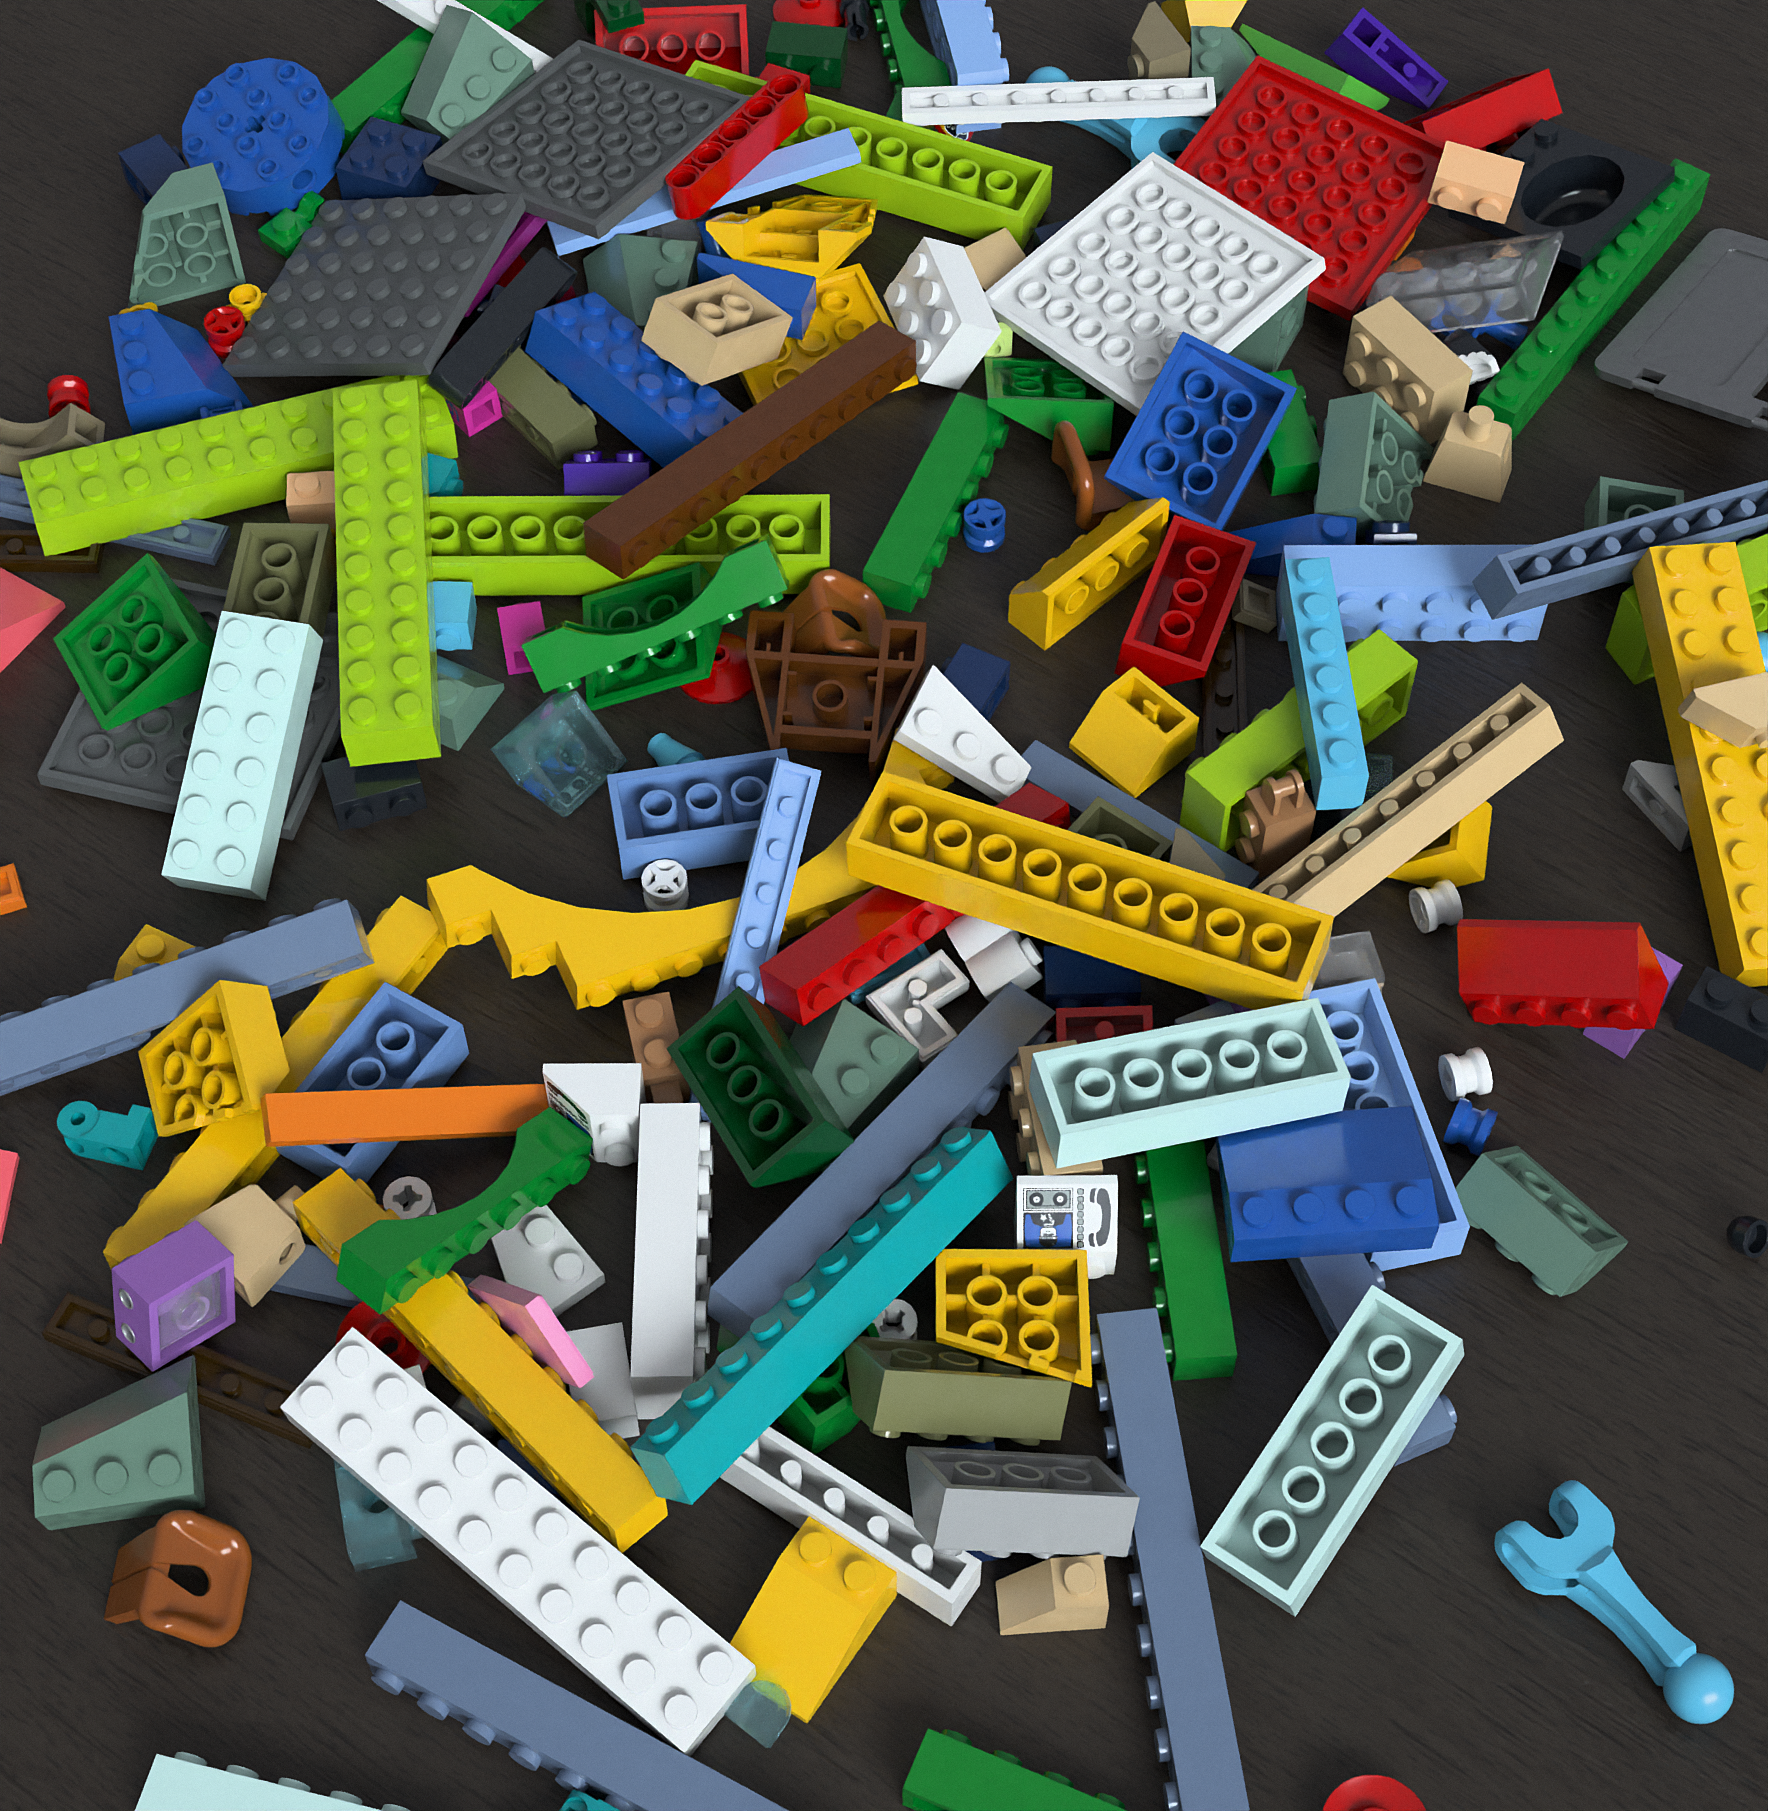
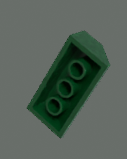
M739 986L666 1048L747 1181L754 1188L818 1173L855 1142L770 1010Z

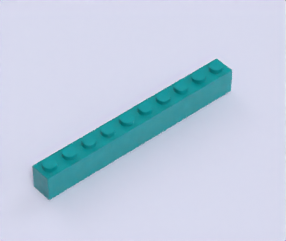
M956 1127L946 1132L942 1136L941 1142L925 1158L917 1161L911 1167V1172L895 1188L885 1192L881 1196L880 1202L863 1219L856 1221L850 1226L848 1234L837 1245L823 1253L817 1259L816 1265L799 1282L792 1284L785 1290L781 1300L765 1315L757 1318L751 1324L750 1330L733 1347L723 1351L717 1357L716 1363L698 1381L687 1386L683 1390L681 1398L668 1411L654 1419L647 1426L646 1432L630 1448L657 1497L692 1505L1013 1179L991 1130Z

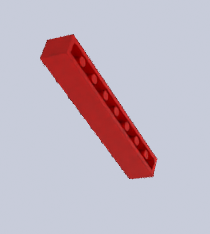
M1030 782L994 806L1068 830L1071 826L1069 803ZM878 885L759 966L765 1001L804 1027L964 914Z

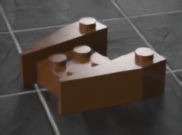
M750 610L746 641L747 665L768 751L787 748L869 754L870 784L876 785L884 770L895 730L899 728L925 676L927 622L883 619L879 659L795 653L797 636L794 613Z

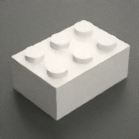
M923 237L883 295L897 330L916 340V374L921 382L959 390L1002 332L963 246Z

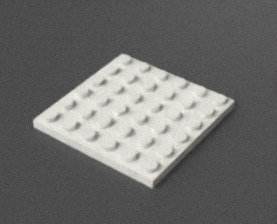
M1152 152L985 292V296L996 320L1007 324L1019 336L1137 416L1183 331L1228 354L1324 272L1326 266L1324 257Z

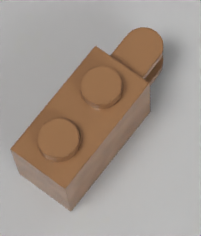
M1296 769L1287 771L1285 777L1277 780L1273 777L1263 780L1261 787L1246 791L1243 812L1239 814L1240 830L1238 838L1235 839V848L1240 861L1244 864H1249L1251 868L1258 871L1259 878L1276 872L1310 844L1316 808L1307 795L1302 777Z
M664 992L623 1000L626 1030L633 1063H641L647 1104L684 1103L689 1101V1085L666 1049L679 1038L670 993Z

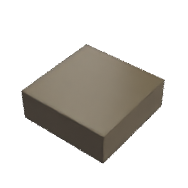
M1242 579L1232 605V619L1269 633L1277 625L1276 592Z

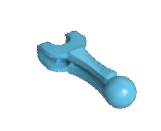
M1045 66L1032 72L1025 83L1076 81L1070 80L1066 73L1059 68ZM1199 116L1122 118L1117 120H1063L1061 122L1076 125L1103 138L1131 159V169H1133L1152 152L1174 164L1175 160L1166 154L1174 151L1183 152L1206 121Z
M1569 1480L1557 1487L1552 1493L1549 1502V1513L1563 1533L1564 1538L1546 1537L1526 1521L1518 1520L1507 1524L1496 1532L1495 1551L1502 1563L1526 1589L1542 1595H1565L1594 1615L1614 1632L1637 1657L1655 1684L1663 1686L1666 1703L1678 1717L1694 1724H1708L1720 1719L1727 1713L1734 1698V1684L1728 1669L1716 1658L1707 1654L1697 1653L1696 1644L1674 1628L1645 1598L1627 1574L1612 1549L1615 1534L1612 1513L1586 1486L1576 1480Z

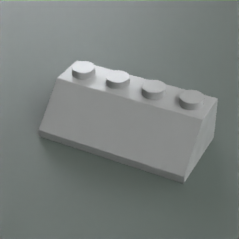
M907 1447L906 1463L914 1527L934 1551L949 1556L960 1555L962 1550L982 1551L989 1556L999 1558L1009 1557L1011 1552L1030 1553L1042 1559L1058 1558L1059 1554L1078 1556L1103 1554L1104 1560L1106 1556L1127 1557L1140 1497L1097 1456Z

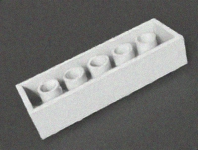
M700 1103L640 1104L630 1372L638 1419H656L662 1416L681 1398V1394L687 1386L698 1381L708 1371L706 1369V1353L710 1352V1326L707 1323V1308L711 1280L708 1277V1262L712 1260V1236L709 1233V1218L713 1216L712 1189H710V1175H713L714 1152L713 1145H711V1122H702Z

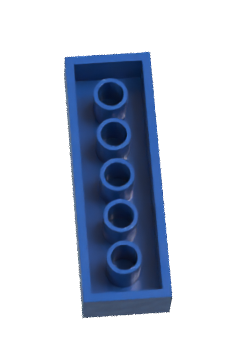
M595 291L535 311L525 352L663 468L743 414V412L723 398L717 390L711 388L708 384L701 386L698 383L692 382L683 371L671 362L658 357L652 348L641 341L644 332L632 320L626 318Z

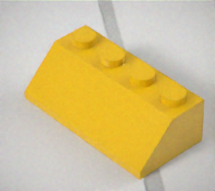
M1164 497L1132 501L1116 513L1111 512L1106 515L1100 525L1087 535L1079 536L1068 550L1057 558L1049 559L1038 573L1027 581L1019 582L1009 594L1008 622L1044 651L1154 566L1166 537L1170 502Z

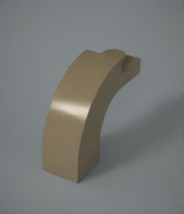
M72 403L68 404L52 418L38 423H16L0 418V474L23 478L18 462L102 443L104 440L105 422Z

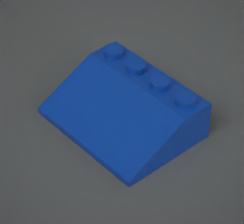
M1183 331L1107 470L1104 479L1135 501L1161 497L1167 499L1170 502L1169 525H1171L1174 515L1223 531L1289 409L1297 388Z
M1412 1106L1344 1110L1215 1137L1230 1262L1432 1248L1439 1229V1219L1432 1176Z

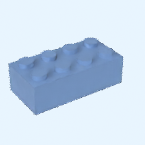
M787 748L608 774L609 797L623 880L642 877L644 869L649 864L663 859L676 861L685 870L749 861L774 762L777 758L789 761Z
M384 982L295 1092L443 1087L469 1055L463 1024ZM400 1141L275 1147L279 1154L323 1179L341 1168L354 1181L360 1178L367 1183Z

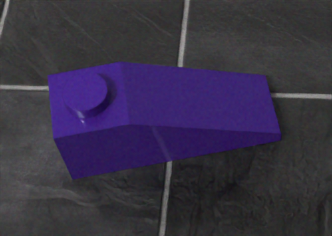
M1363 7L1342 28L1324 52L1355 79L1425 111L1430 108L1449 82Z

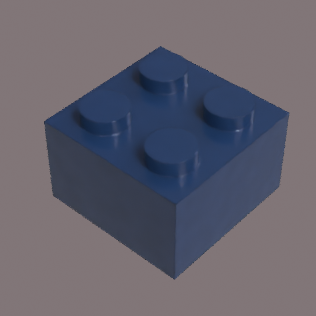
M370 117L335 167L342 200L431 196L441 180L427 175L422 161L442 146L441 136Z

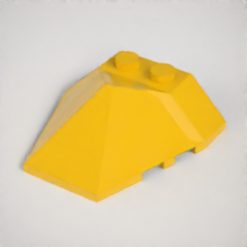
M804 194L772 202L771 209L761 213L760 206H753L747 208L748 214H738L735 212L720 214L706 221V230L733 260L816 277V283H819L820 278L834 271L872 233L878 208V199Z

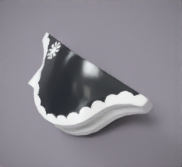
M1458 328L1442 341L1473 370L1469 389L1489 383L1500 371L1496 359L1466 330Z

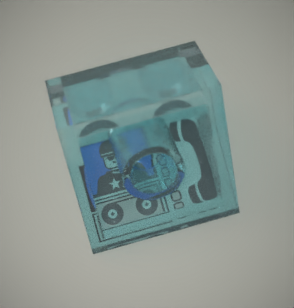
M577 691L552 694L491 749L517 785L562 817H568L607 781L608 774H614L628 761Z

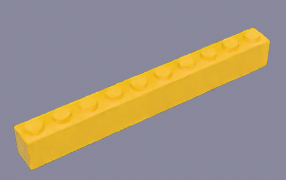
M400 896L391 908H386L379 914L374 928L366 936L375 963L323 981L314 1000L305 1010L297 1012L291 1020L288 1031L281 1038L290 1071L274 1093L295 1092L384 982L409 995L414 992L448 950L431 911ZM262 1109L201 1128L199 1137L186 1152L180 1153L173 1160L169 1173L159 1185L145 1193L134 1215L124 1226L118 1227L109 1237L103 1254L111 1269L120 1264L125 1258L136 1255L162 1240L170 1232L183 1228V1224L248 1185L256 1184L280 1155L276 1147H266Z
M341 1168L292 1202L300 1229L337 1267L341 1247L344 1242L378 1220H401L392 1209L389 1208L384 1211L376 1203L374 1193L362 1179L358 1178L354 1181ZM450 1270L439 1279L434 1277L418 1288L416 1293L407 1302L402 1304L398 1302L383 1313L578 1514L621 1553L625 1552L668 1516L666 1499L657 1497L644 1471L632 1459V1451L623 1438L615 1432L608 1435L598 1425L599 1420L593 1409L582 1399L575 1402L565 1392L566 1387L559 1375L549 1366L542 1369L532 1359L533 1354L526 1342L515 1333L509 1336L500 1327V1320L493 1309L483 1301L477 1304L468 1295L467 1286L456 1272Z

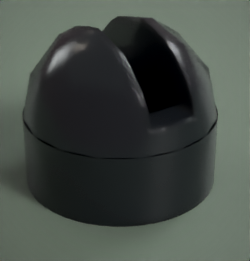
M1738 1216L1730 1222L1726 1229V1238L1729 1246L1736 1252L1750 1258L1761 1256L1768 1248V1222L1753 1216Z

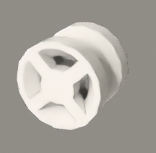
M668 859L657 860L649 864L644 869L641 877L644 903L648 911L684 910L689 902L687 873L683 866L676 861ZM662 889L663 891H670V893H659L658 890Z
M1448 879L1435 883L1434 888L1425 889L1418 887L1412 889L1409 893L1411 914L1417 927L1423 933L1436 930L1438 925L1442 923L1450 926L1458 924L1459 920L1463 918V908L1459 893L1454 884Z
M1480 1047L1468 1049L1462 1056H1455L1449 1053L1439 1057V1076L1443 1090L1450 1101H1458L1461 1097L1464 1098L1467 1093L1475 1092L1478 1095L1491 1092L1493 1084L1491 1068L1486 1054Z
M411 1176L399 1178L392 1182L384 1192L383 1204L385 1211L389 1208L392 1209L401 1220L437 1214L431 1189L420 1178ZM409 1201L408 1205L403 1208V1204Z
M894 1299L871 1322L875 1323L880 1338L917 1340L918 1321L916 1312L910 1304L903 1300ZM888 1322V1323H896V1324H897V1323H900V1324H899L897 1327H895V1326H888L886 1323Z

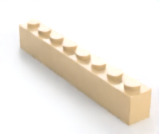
M1520 683L1252 890L1334 917L1563 742V736L1550 705L1526 685Z

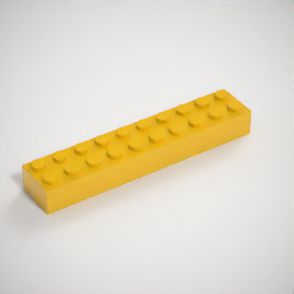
M1736 542L1649 547L1633 569L1632 575L1720 972L1749 987L1768 986V747L1759 748L1758 744L1738 748L1682 718L1677 709L1695 688L1766 672Z
M885 771L882 772L846 842L849 876L1253 1010L1308 1000L1329 948L1334 916Z

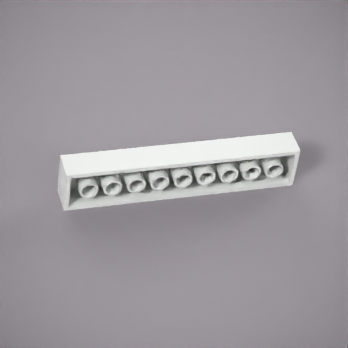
M353 1327L280 1406L292 1424L670 1747L690 1757L755 1678L756 1666Z

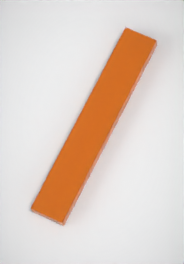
M545 1084L267 1093L260 1099L266 1147L516 1136L517 1128L549 1108Z

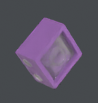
M197 1220L178 1231L170 1232L162 1240L136 1255L125 1258L120 1264L111 1269L116 1337L152 1372L236 1322L234 1254Z

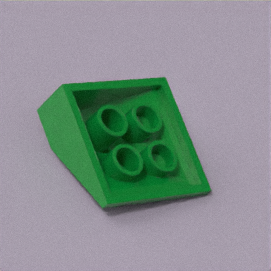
M984 357L987 406L1052 441L1055 426L1060 421H1069L1075 427L1086 455H1095L1099 451H1110L1114 408L1113 399L1056 360Z
M147 553L58 633L53 640L101 727L108 731L203 687L208 673L216 634L155 558Z
M700 562L584 596L582 597L583 625L618 628L636 626L662 618L685 605L704 588L712 576ZM717 620L701 626L703 632L690 640L678 643L675 637L661 643L662 650L648 658L638 660L635 654L620 661L622 667L608 675L598 677L596 672L586 675V708L591 712L709 678L723 625L719 626Z

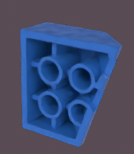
M151 309L108 316L123 403L133 435L202 419L201 407H207L209 410L232 406L236 400L242 401L243 409L254 407L230 373L224 369L220 359L197 329Z

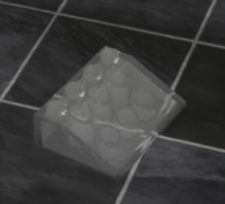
M1561 230L1412 251L1388 267L1378 277L1372 286L1366 304L1369 308L1392 296L1432 333L1457 330L1458 328L1468 329L1535 320L1564 235Z

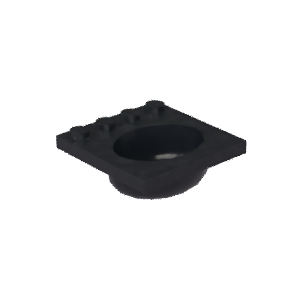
M1540 119L1501 155L1524 162L1505 224L1485 220L1452 209H1448V217L1518 244L1522 250L1537 261L1555 265L1568 264L1582 270L1674 182L1675 168L1553 122Z

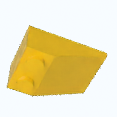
M809 1516L778 1558L730 1642L731 1646L756 1666V1676L749 1686L808 1724L897 1596V1572Z

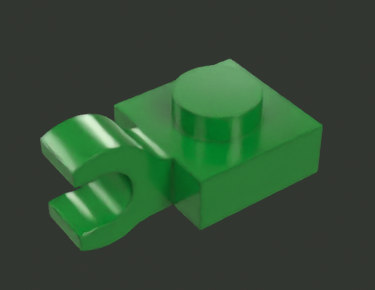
M310 191L303 196L295 213L287 207L258 229L261 241L289 259L302 239V235L313 227L311 223L319 212V205L324 202V198L314 191Z

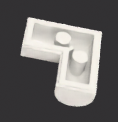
M940 949L867 995L866 1004L884 1026L919 1048V1067L924 1070L958 1035L937 1010L968 991L970 981L944 951Z

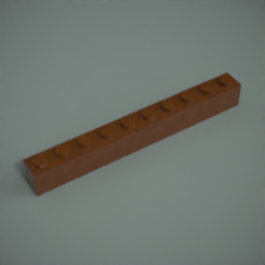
M881 321L876 322L585 521L583 527L586 556L623 580L639 568L644 567L653 558L677 544L683 537L700 525L708 522L710 518L730 504L738 501L740 497L754 487L765 482L781 468L795 461L801 454L818 442L826 439L828 435L845 423L853 420L858 414L875 402L880 401L892 390L910 380L916 374V340Z

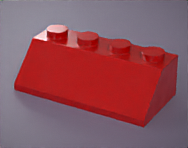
M746 4L642 8L644 11V24L613 33H608L597 11L594 10L597 46L683 75L687 73L693 62L698 60L750 76Z
M1547 68L1503 79L1402 123L1445 144L1447 140L1487 152V145L1495 142L1496 147L1514 142L1519 139L1517 132L1524 129L1528 131L1540 119L1549 121L1548 119L1563 112L1550 70Z
M1174 515L1123 639L1114 674L1122 676L1132 667H1135L1159 687L1205 677L1255 549L1256 542Z
M1460 919L1457 925L1459 994L1474 1022H1482L1488 1025L1497 1023L1526 1024L1534 1027L1557 1025L1574 1028L1607 1027L1620 1030L1654 1029L1669 983L1640 922Z

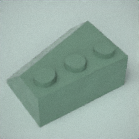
M446 5L401 110V114L421 131L441 136L442 145H444L534 75L532 59L475 13Z
M1191 26L1189 42L1191 55L1188 78L1214 77L1217 108L1259 54L1230 27ZM1211 115L1199 117L1207 121Z
M213 162L173 172L142 210L128 303L129 309L132 306L143 305L147 302L155 303L158 307L246 283L225 195Z
M618 234L583 258L588 293L595 291L604 297L609 304L626 318L632 320L644 332L657 297L698 285V242Z
M1375 392L1329 400L1327 418L1323 424L1325 436L1323 452L1318 463L1320 475L1318 490L1314 496V514L1357 518L1356 537L1365 538V530H1372L1373 521H1409L1413 509L1412 489L1413 487L1421 486L1424 473L1420 466L1423 460L1431 458L1434 448Z
M845 999L839 1001L804 1027L797 1023L789 1040L854 1140L919 1075V1048ZM840 1154L835 1159H833L828 1165H826L821 1171L824 1172L840 1156Z
M194 1355L41 1427L32 1464L35 1518L48 1530L164 1514L174 1510H191L205 1507Z

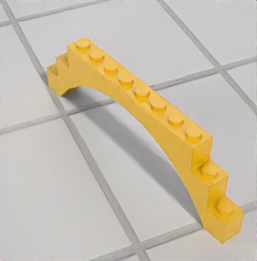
M893 739L883 771L941 790L954 782L955 776ZM865 805L859 815L824 851L797 869L779 945L786 942L788 938L806 932L809 933L878 886L848 875L846 842ZM472 865L426 879L428 906L447 949L460 944L471 945L480 941L484 936L492 934L511 979L523 975L535 976L543 973L550 966L556 965L576 1010L588 1006L600 1007L608 1004L617 996L632 991L644 992L652 989L664 980L676 976L689 977L699 972L703 967L721 961L724 962L740 897L688 910L628 913L580 908L533 895L497 879Z

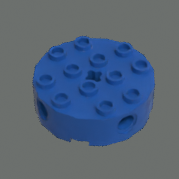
M274 58L235 63L229 66L224 73L213 78L205 88L200 89L195 94L182 125V152L189 166L193 168L213 162L225 195L228 211L244 216H249V213L258 214L268 212L270 216L280 213L286 207L292 211L299 206L301 199L308 192L314 191L318 194L335 176V167L341 160L339 152L342 147V140H345V124L317 76L296 62Z

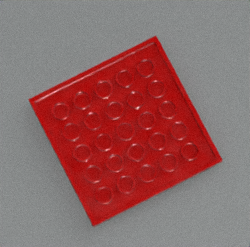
M1257 55L1173 165L1324 257L1326 270L1309 284L1307 301L1350 321L1433 205L1427 203L1445 143Z

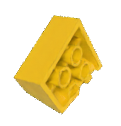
M219 980L138 1051L157 1133L161 1137L172 1136L261 1110L260 1099L264 1094L274 1093L290 1071L268 986Z
M943 1249L935 1257L936 1342L1092 1388L1087 1250Z

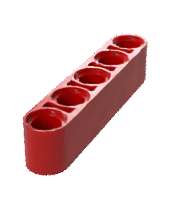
M783 73L772 78L666 175L665 181L676 217L692 220L703 215L806 121L809 112L803 81L800 76L793 73Z

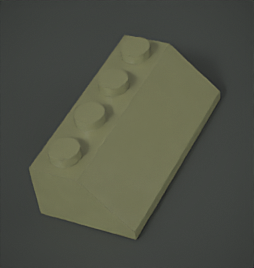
M243 523L223 611L309 624L323 639L337 573L336 544L330 525L309 523Z
M858 1336L844 1350L853 1412L870 1427V1432L886 1438H898L901 1432H910L937 1441L946 1440L948 1435H964L967 1439L980 1443L993 1442L994 1437L1010 1438L1014 1442L1024 1445H1038L1040 1439L1059 1441L1061 1439L1072 1385L1070 1381L936 1341Z

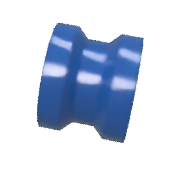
M982 498L974 500L966 506L964 510L965 526L963 528V539L969 548L984 553L997 550L1005 540L1004 525L1006 523V512L1002 504L992 499Z
M1461 1097L1452 1115L1443 1142L1450 1145L1457 1143L1465 1145L1471 1154L1480 1157L1498 1112L1491 1109L1484 1111L1476 1109L1470 1100Z

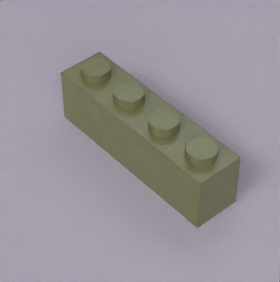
M521 345L489 380L497 389L503 417L558 470L563 468L565 462L574 459L573 454L577 453V451H587L598 444L594 428L597 421L590 408L585 404L579 405L572 399L567 387L561 381L557 380L555 382L550 378L541 364L523 352Z

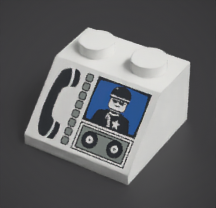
M641 1063L543 1064V1077L549 1107L593 1138L589 1155L596 1162H607L614 1166H626L632 1162H638L640 1104H647Z
M1117 1175L1017 1176L1014 1209V1248L1087 1250L1088 1279L1100 1278L1105 1274H1114L1117 1257Z

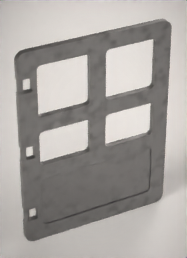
M1725 228L1710 231L1596 358L1594 366L1595 375L1602 380L1629 389L1636 388L1654 394V397L1750 429L1754 427L1768 432V420L1760 418L1762 415L1768 417V402L1754 398L1768 382V241ZM1644 376V377H1647V378H1650V379L1659 381L1660 383H1659V384H1655V383H1652V382L1643 380V379H1641V378Z

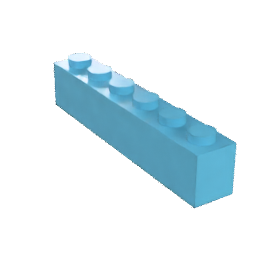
M1330 557L1285 559L1279 594L1316 810L1359 808L1364 802L1369 772Z

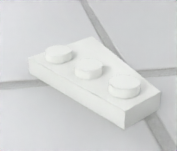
M933 665L926 673L893 739L1000 803L1022 788L1031 766Z
M547 1205L543 1207L537 1206L525 1214L512 1229L508 1231L502 1230L491 1238L506 1283L542 1295L556 1317L606 1283L604 1273Z

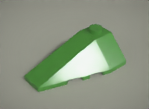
M1243 23L1239 29L1259 56L1360 104L1378 111L1385 107L1390 100L1387 96L1354 77Z

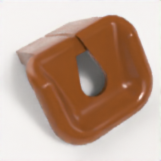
M1060 421L1055 426L1053 433L1051 459L1066 473L1072 492L1076 497L1075 522L1077 526L1085 531H1092L1101 523L1106 515L1111 512L1116 513L1127 503L1135 500L1104 479L1113 459L1088 461L1075 427L1069 421Z
M836 569L822 570L812 576L808 587L783 611L785 613H794L797 636L795 653L825 655L832 651L849 654L853 657L879 659L882 620L887 618L880 599L865 583ZM832 610L851 614L859 623L860 632L834 616Z
M174 1510L166 1513L157 1521L155 1527L146 1530L118 1550L112 1577L113 1585L110 1587L104 1620L115 1624L140 1620L146 1627L199 1646L218 1647L224 1645L235 1636L242 1621L252 1568V1554L247 1540L233 1526L195 1511ZM170 1564L197 1566L203 1569L209 1580L206 1593L201 1597L194 1596L168 1578Z

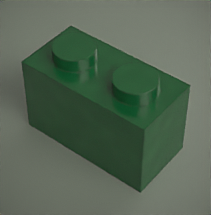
M773 21L765 50L766 66L770 63L810 75V85L841 88L848 60L847 28Z

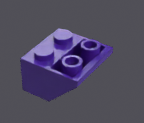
M599 450L577 451V453L573 454L574 459H570L563 464L564 496H623L654 475V460L651 457L644 458V451L620 450L619 453H616V458H602V451Z

